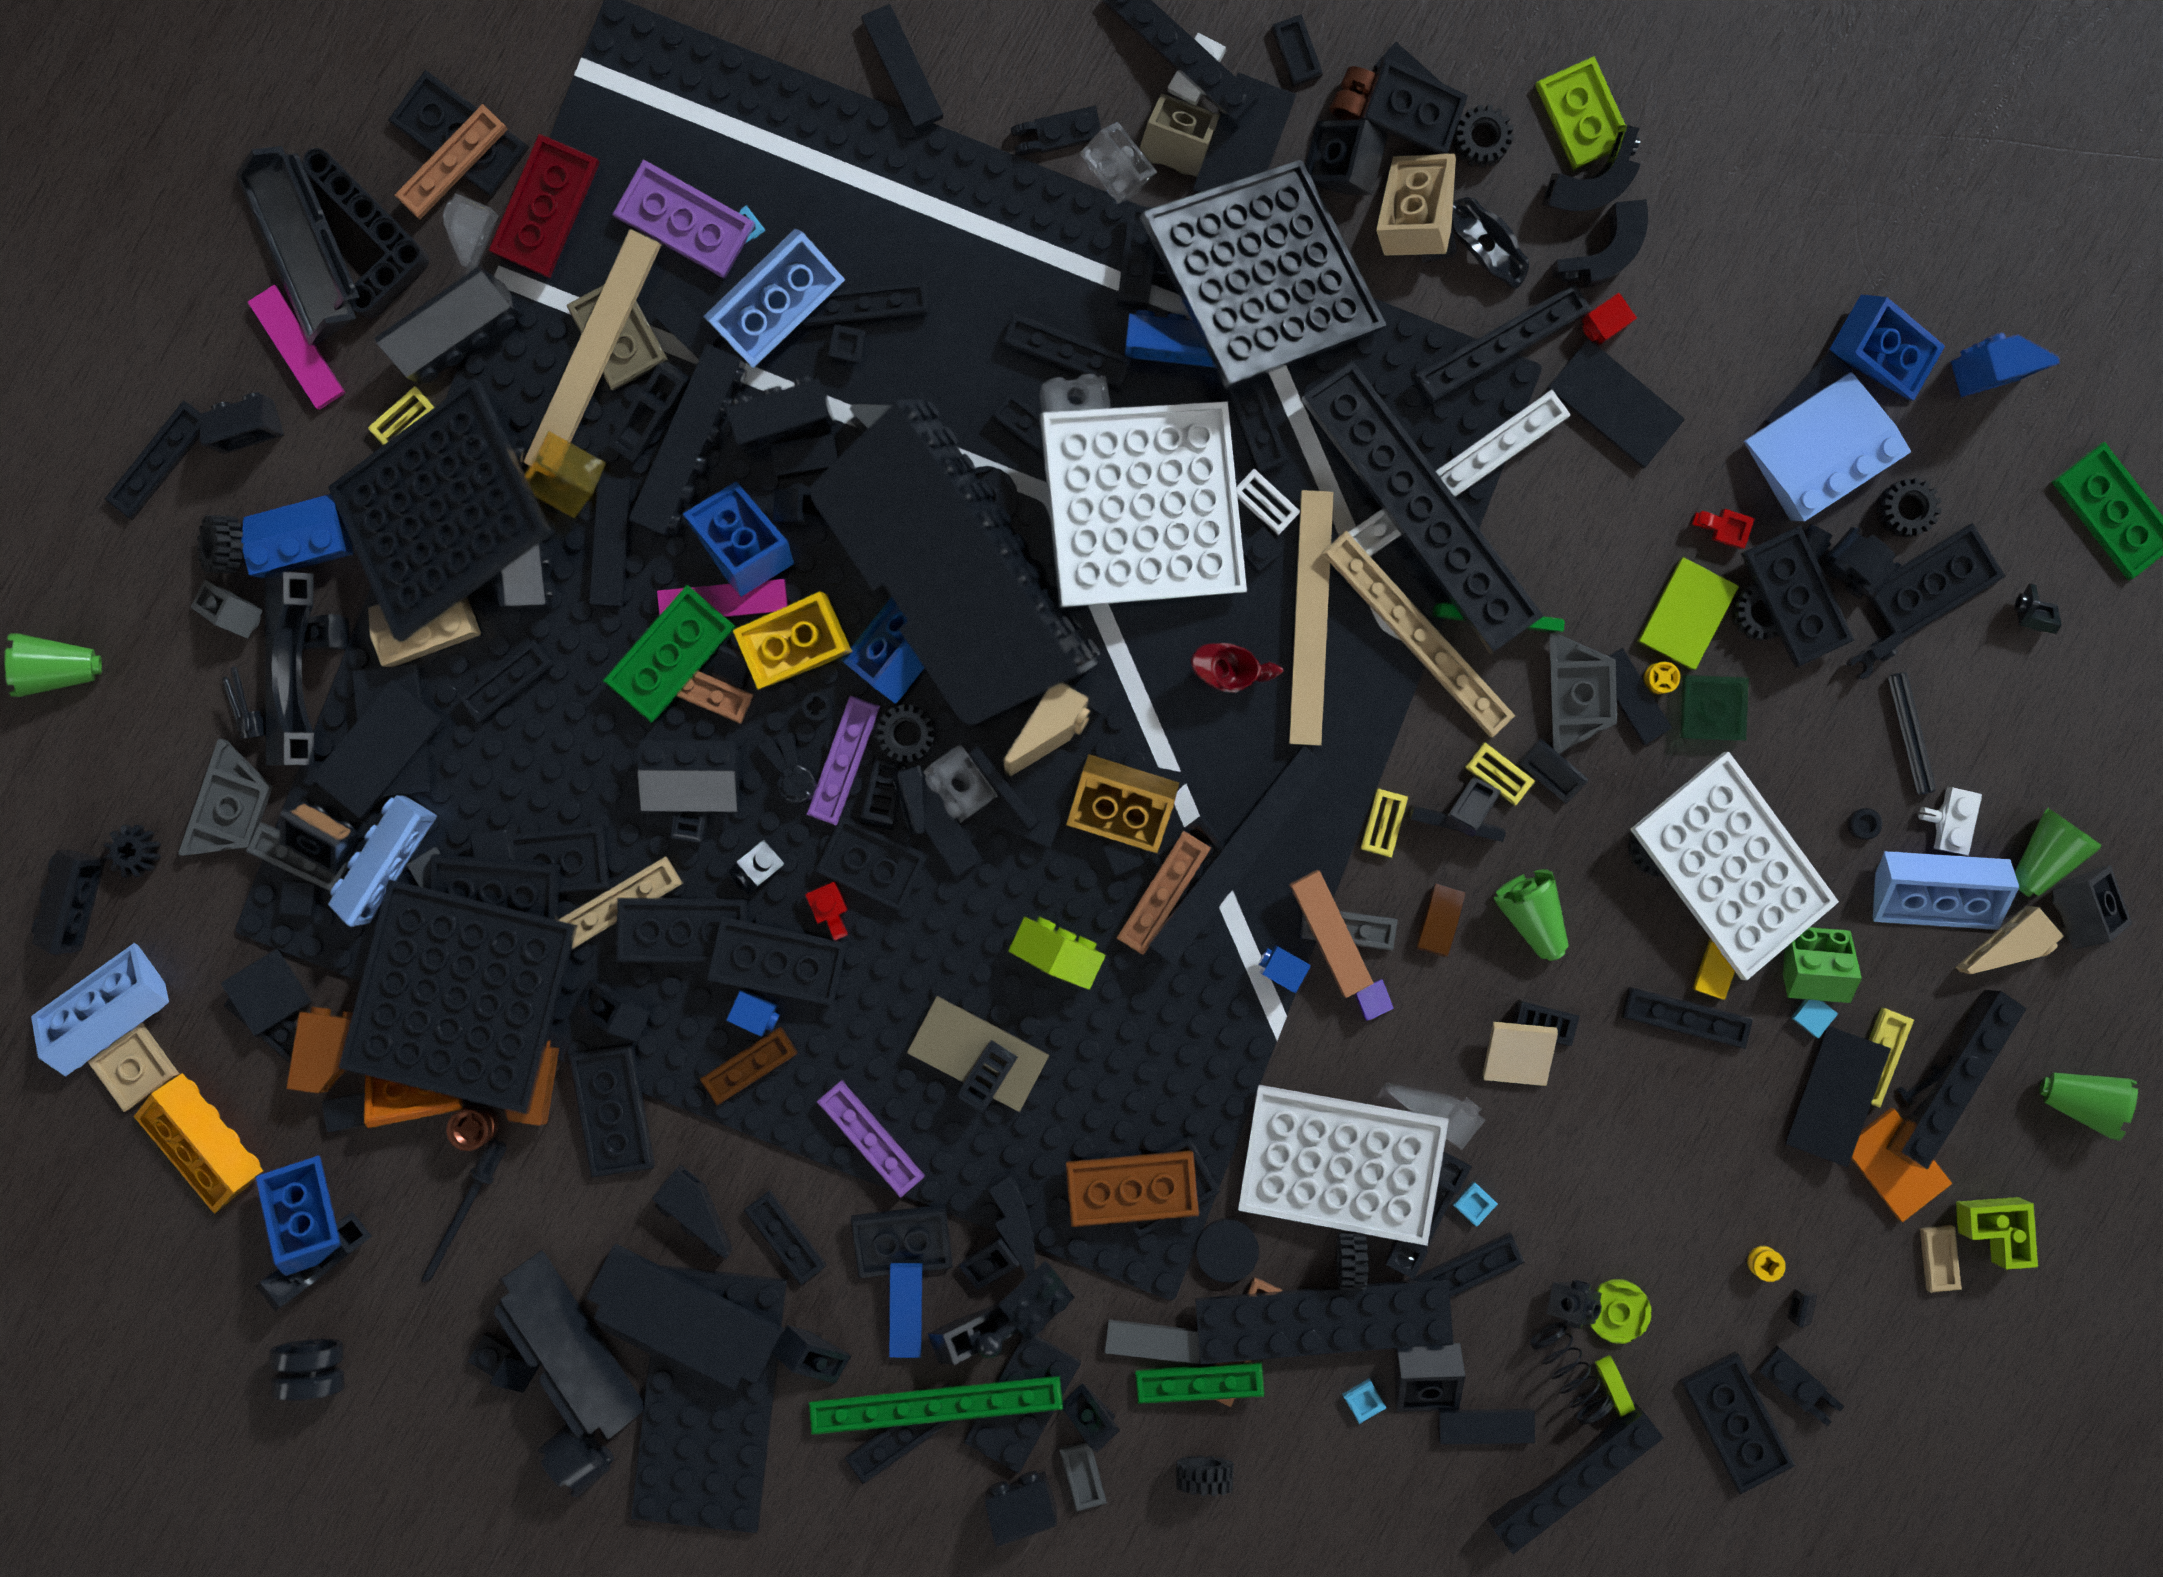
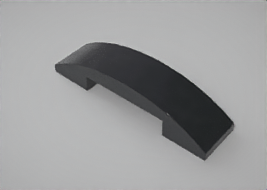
M1443 1151L1428 1245L1455 1193H1459L1472 1168L1471 1165ZM1394 1239L1385 1264L1414 1279L1428 1253V1245Z

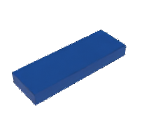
M891 1263L889 1357L921 1358L923 1263Z

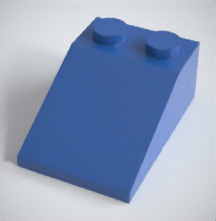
M1861 294L1829 350L1852 368L1906 399L1914 401L1945 345L1888 297Z
M737 481L683 513L684 518L723 576L741 597L794 564L788 541Z

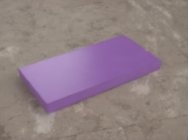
M644 159L612 214L616 219L723 279L728 275L756 225L754 221Z

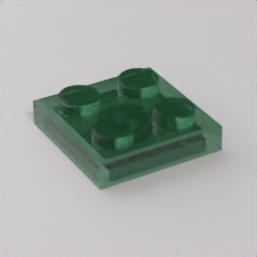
M1684 675L1682 679L1680 739L1746 741L1749 678Z

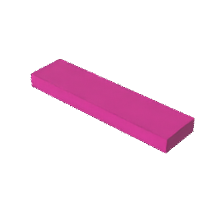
M271 286L248 301L250 307L316 409H322L346 393L315 345L309 346L297 316L277 286Z
M785 579L767 580L742 597L731 584L691 587L724 617L773 613L788 606ZM683 588L657 591L659 616Z

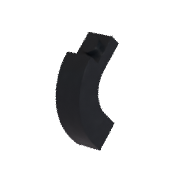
M1630 125L1619 126L1605 166L1593 177L1580 180L1560 173L1551 174L1541 205L1565 211H1586L1601 207L1616 199L1628 188L1640 168V163L1629 160L1630 156H1634L1638 149L1640 137H1637L1640 128Z
M1647 199L1615 202L1608 210L1610 238L1605 250L1592 256L1557 259L1551 266L1552 279L1562 278V282H1573L1580 280L1581 276H1583L1584 287L1587 288L1600 285L1620 273L1636 257L1644 243L1648 229Z
M353 1212L336 1223L341 1245L316 1266L286 1276L277 1269L255 1286L274 1311H277L291 1299L298 1296L372 1237Z

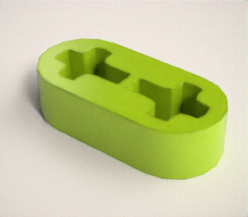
M1608 1355L1595 1361L1596 1368L1607 1393L1614 1402V1408L1618 1415L1622 1417L1635 1411L1630 1395L1611 1356Z

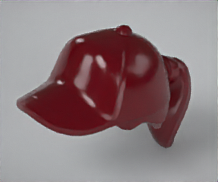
M1227 643L1203 645L1195 651L1191 658L1194 672L1209 687L1226 692H1238L1251 685L1254 681L1266 682L1283 672L1280 666L1271 662L1260 665L1250 651Z

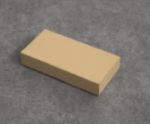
M1945 1225L1920 1228L1926 1291L1933 1293L1961 1290L1955 1227Z

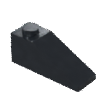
M998 1304L956 1319L928 1333L938 1363L955 1365L979 1353L977 1350L979 1337L987 1332L994 1333L1009 1319ZM1016 1329V1330H1015L1011 1335H1009L1007 1338L1011 1337L1012 1335H1014V1334H1016V1333H1018V1332H1020V1331H1019L1018 1329Z

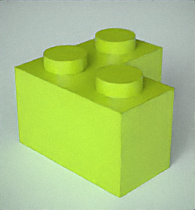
M1040 916L1037 921L1024 917L1008 951L1050 975L1090 990L1106 956L1095 950L1097 943L1082 936L1075 940L1077 935L1060 927L1058 931H1055L1056 924Z
M2019 1197L1956 1201L1958 1233L1972 1240L1990 1239L1992 1263L2004 1269L2038 1267L2034 1203Z

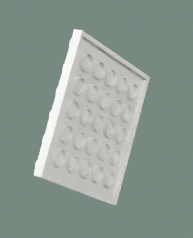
M1228 402L1047 412L1040 415L1059 607L1233 594L1247 591Z

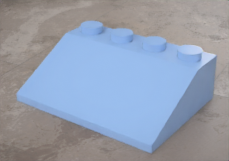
M1852 372L1847 373L1744 440L1745 445L1790 521L1808 520L1911 453L1895 423Z

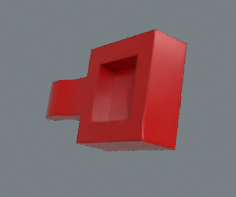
M1722 509L1719 516L1701 511L1700 513L1695 512L1692 525L1714 530L1711 540L1741 550L1746 547L1754 518L1728 509Z
M836 882L805 894L817 923L827 920L834 940L848 935L840 917V914L847 912L848 909Z

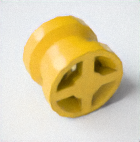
M1669 662L1652 664L1647 667L1643 675L1645 685L1650 692L1655 694L1672 692L1679 685L1681 678L1677 667Z
M1758 1246L1748 1255L1747 1265L1749 1270L1761 1280L1774 1282L1783 1276L1785 1272L1784 1258L1772 1248Z

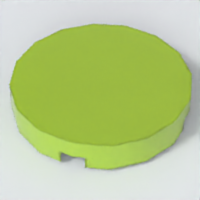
M1612 1279L1601 1283L1594 1290L1602 1293L1600 1300L1602 1308L1596 1323L1590 1325L1601 1338L1611 1343L1626 1344L1636 1337H1640L1646 1331L1651 1321V1305L1644 1292L1637 1285L1627 1280Z

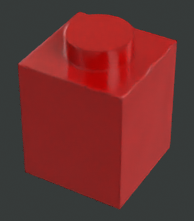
M1617 293L1588 313L1581 321L1584 324L1582 327L1586 336L1591 341H1596L1598 345H1601L1630 325L1637 317L1622 295Z

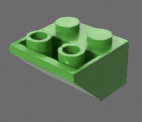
M1809 927L1785 948L1783 977L1788 998L1851 1003L1862 979L1851 931Z

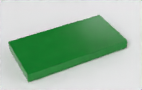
M2106 442L2099 443L2051 481L2127 580L2134 579L2163 556V516Z
M686 585L603 681L648 721L654 723L737 627L689 585Z

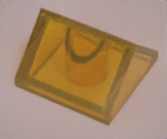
M548 430L524 475L535 497L575 518L593 494L606 463Z

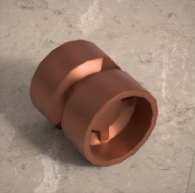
M1348 67L1340 85L1343 90L1336 93L1329 109L1330 112L1340 120H1360L1376 74L1361 67Z
M483 1104L467 1106L451 1116L448 1121L446 1130L448 1140L459 1150L470 1151L479 1148L495 1136L498 1130L497 1115L490 1107Z

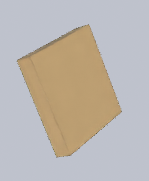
M1493 1022L1483 1069V1079L1547 1086L1558 1036L1557 1028Z
M143 1023L138 1024L135 1029L128 1031L114 1041L107 1049L100 1051L87 1061L123 1112L130 1110L151 1093L179 1075L176 1068Z

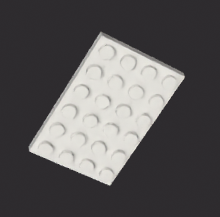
M1729 751L1720 754L1630 829L1741 980H1748L1839 902Z
M1259 1085L1238 1210L1428 1245L1448 1119Z

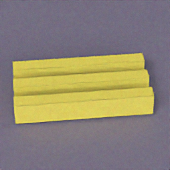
M414 386L371 424L368 429L382 445H385L389 442L388 439L424 407L426 410L407 427L432 410L434 406ZM415 398L419 400L384 433L379 431Z
M1483 743L1480 746V749L1473 755L1471 761L1464 767L1478 779L1501 790L1500 795L1514 806L1519 803L1535 782V780L1487 743ZM1487 753L1525 782L1523 786L1518 785L1483 758V755ZM1480 763L1492 774H1494L1505 784H1507L1509 787L1515 790L1517 794L1513 796L1511 793H1509L1507 790L1501 787L1498 783H1496L1494 780L1488 777L1485 773H1483L1481 770L1475 767L1476 764Z
M1376 789L1360 849L1392 858L1408 800L1407 796ZM1383 796L1387 799L1374 846H1371L1369 844ZM1394 800H1397L1399 803L1387 847L1382 849L1381 845Z

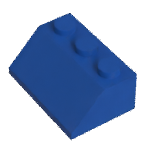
M1137 310L1136 314H1129L1125 356L1132 359L1215 368L1193 322L1186 320L1187 317L1185 315L1168 314L1167 318L1155 317L1154 312L1147 310Z
M2004 333L1984 339L1985 341L1961 350V357L1951 361L1961 397L2022 380L2060 363L2058 356L2019 335L2006 338Z
M331 494L243 518V537L241 542H243L242 550L250 576L263 579L265 574L289 572L354 554L347 529Z
M891 597L851 647L852 653L845 655L841 661L896 704L925 667L899 630L900 627L909 621Z
M320 1156L255 1176L274 1264L285 1276L318 1265L341 1245Z

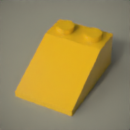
M823 592L813 594L733 630L758 689L799 675L852 653L830 599Z

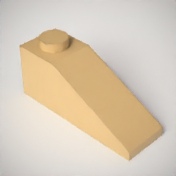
M2026 906L1958 964L1956 968L1959 972L1974 974L2046 956L2057 948V942L2064 936L2039 907Z

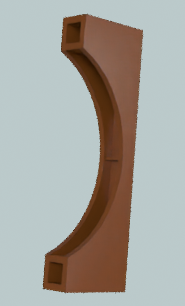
M311 1007V1012H299L287 1089L313 1093L329 1092L335 1082L347 1071L340 1069L339 1064L353 1012L343 1011L342 1016L330 1015L331 1009L322 1007ZM550 1040L547 1042L529 1114L505 1109L508 1121L533 1125L547 1124L559 1048L550 1047Z

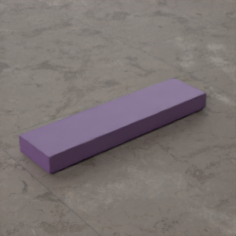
M850 695L807 815L837 826L881 706Z
M842 1080L817 1101L900 1198L924 1178L925 1175Z

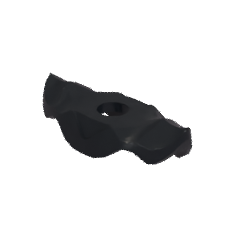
M1466 197L1453 201L1452 226L1461 243L1488 272L1511 288H1519L1526 278L1529 269V259L1520 250L1517 238L1511 228L1498 215L1484 209L1475 198ZM1485 237L1489 239L1492 243V251L1487 252L1478 242V238Z

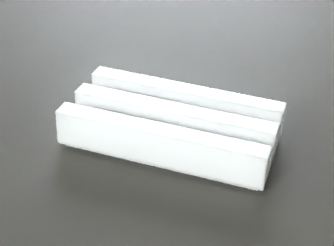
M1255 469L1236 487L1237 498L1276 535H1279L1301 512ZM1253 479L1290 512L1287 517L1250 483ZM1244 488L1247 489L1282 523L1278 525L1276 522H1274L1262 509H1260L1248 496H1246L1242 492V490Z

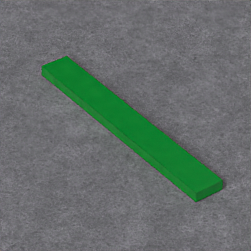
M1060 1376L809 1402L812 1435L1063 1409Z

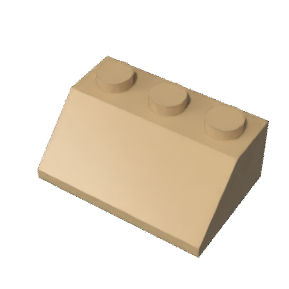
M467 596L403 642L394 639L379 604L368 608L370 636L381 666L396 667L481 635Z

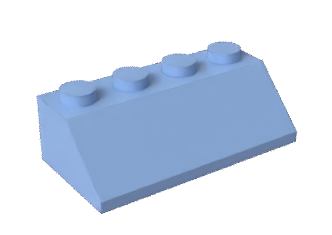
M794 229L703 317L754 368L845 279L802 231Z
M396 796L395 799L390 798L381 811V814L384 815L378 826L373 825L364 838V841L367 842L361 853L356 852L347 865V868L350 869L344 880L339 879L330 892V895L333 897L328 905L351 927L368 924L372 921L382 905L388 880L397 881L437 815L407 796Z
M1884 851L1875 873L1874 922L1999 930L2019 889L2011 860Z
M133 943L31 1016L38 1058L64 1076H67L169 1003L165 982L137 944Z

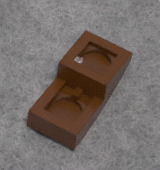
M1435 883L1432 887L1426 916L1422 921L1416 949L1443 957L1448 956L1466 892Z

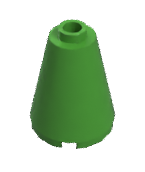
M10 633L7 640H14L13 648H6L5 651L7 685H14L15 688L14 691L9 692L12 697H23L95 681L96 675H101L102 659L101 656L95 655L94 649L19 633Z
M2048 808L2043 813L2015 870V876L2019 885L2018 890L2028 897H2031L2033 893L2041 896L2098 852L2102 845Z
M1550 870L1533 871L1535 877L1526 879L1523 874L1505 883L1496 891L1498 897H1494V901L1541 959L1554 961L1565 954L1569 944L1555 877Z
M2053 1072L2049 1078H2043L2039 1095H2043V1102L2109 1139L2120 1141L2126 1133L2120 1130L2124 1122L2131 1123L2136 1107L2138 1089L2132 1088L2137 1084V1081L2129 1078Z

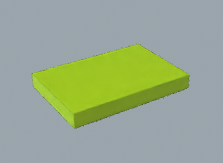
M1595 56L1536 82L1537 91L1573 171L1610 154L1618 128L1621 125H1625Z
M1684 557L1680 558L1637 642L1691 670H1696L1739 586Z

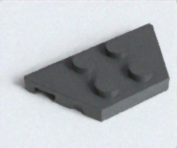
M1550 632L1553 749L1560 754L1571 746L1583 742L1594 734L1617 724L1616 662L1612 657L1560 634Z
M218 739L178 853L179 855L185 856L247 848L259 823H261L273 787L225 739Z

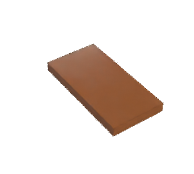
M1193 1150L1066 1162L1072 1227L1199 1216Z

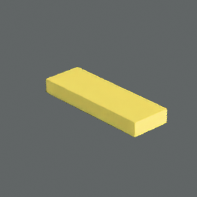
M1882 1007L1869 1038L1872 1042L1891 1048L1871 1103L1877 1107L1882 1105L1914 1019Z

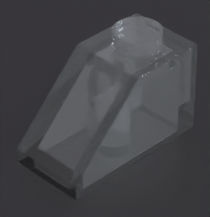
M455 193L453 200H450L445 206L443 212L445 220L443 223L460 264L470 272L479 264L498 215L490 207Z

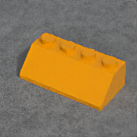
M183 1073L151 1093L134 1115L138 1123L214 1214L256 1180L255 1176L263 1172L257 1157L252 1153H248L240 1143L237 1133L223 1123L217 1109L203 1099L197 1085L192 1080H188Z

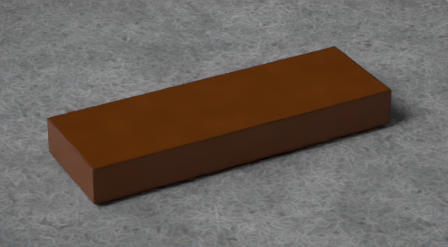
M779 1027L700 1078V1081L715 1104L719 1105L795 1056L798 1052L782 1027Z

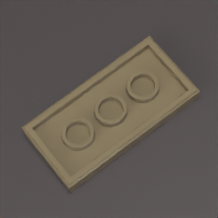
M939 996L936 997L907 1052L964 1083L992 1039L1018 1056L993 1098L1019 1112L1049 1057V1054ZM993 1052L988 1056L1003 1067L1007 1063V1061ZM985 1063L983 1064L982 1068L998 1077L1000 1074L998 1071ZM978 1074L975 1077V1080L989 1089L993 1085Z

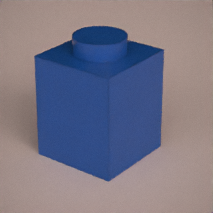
M1274 945L1272 950L1267 948L1258 965L1262 966L1260 970L1262 975L1294 993L1298 990L1311 967L1310 964Z
M743 989L739 992L727 1021L754 1034L763 1036L767 1030L773 1031L780 1014L775 1013L778 1004Z

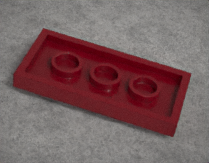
M539 134L488 251L550 278L600 161L595 157Z

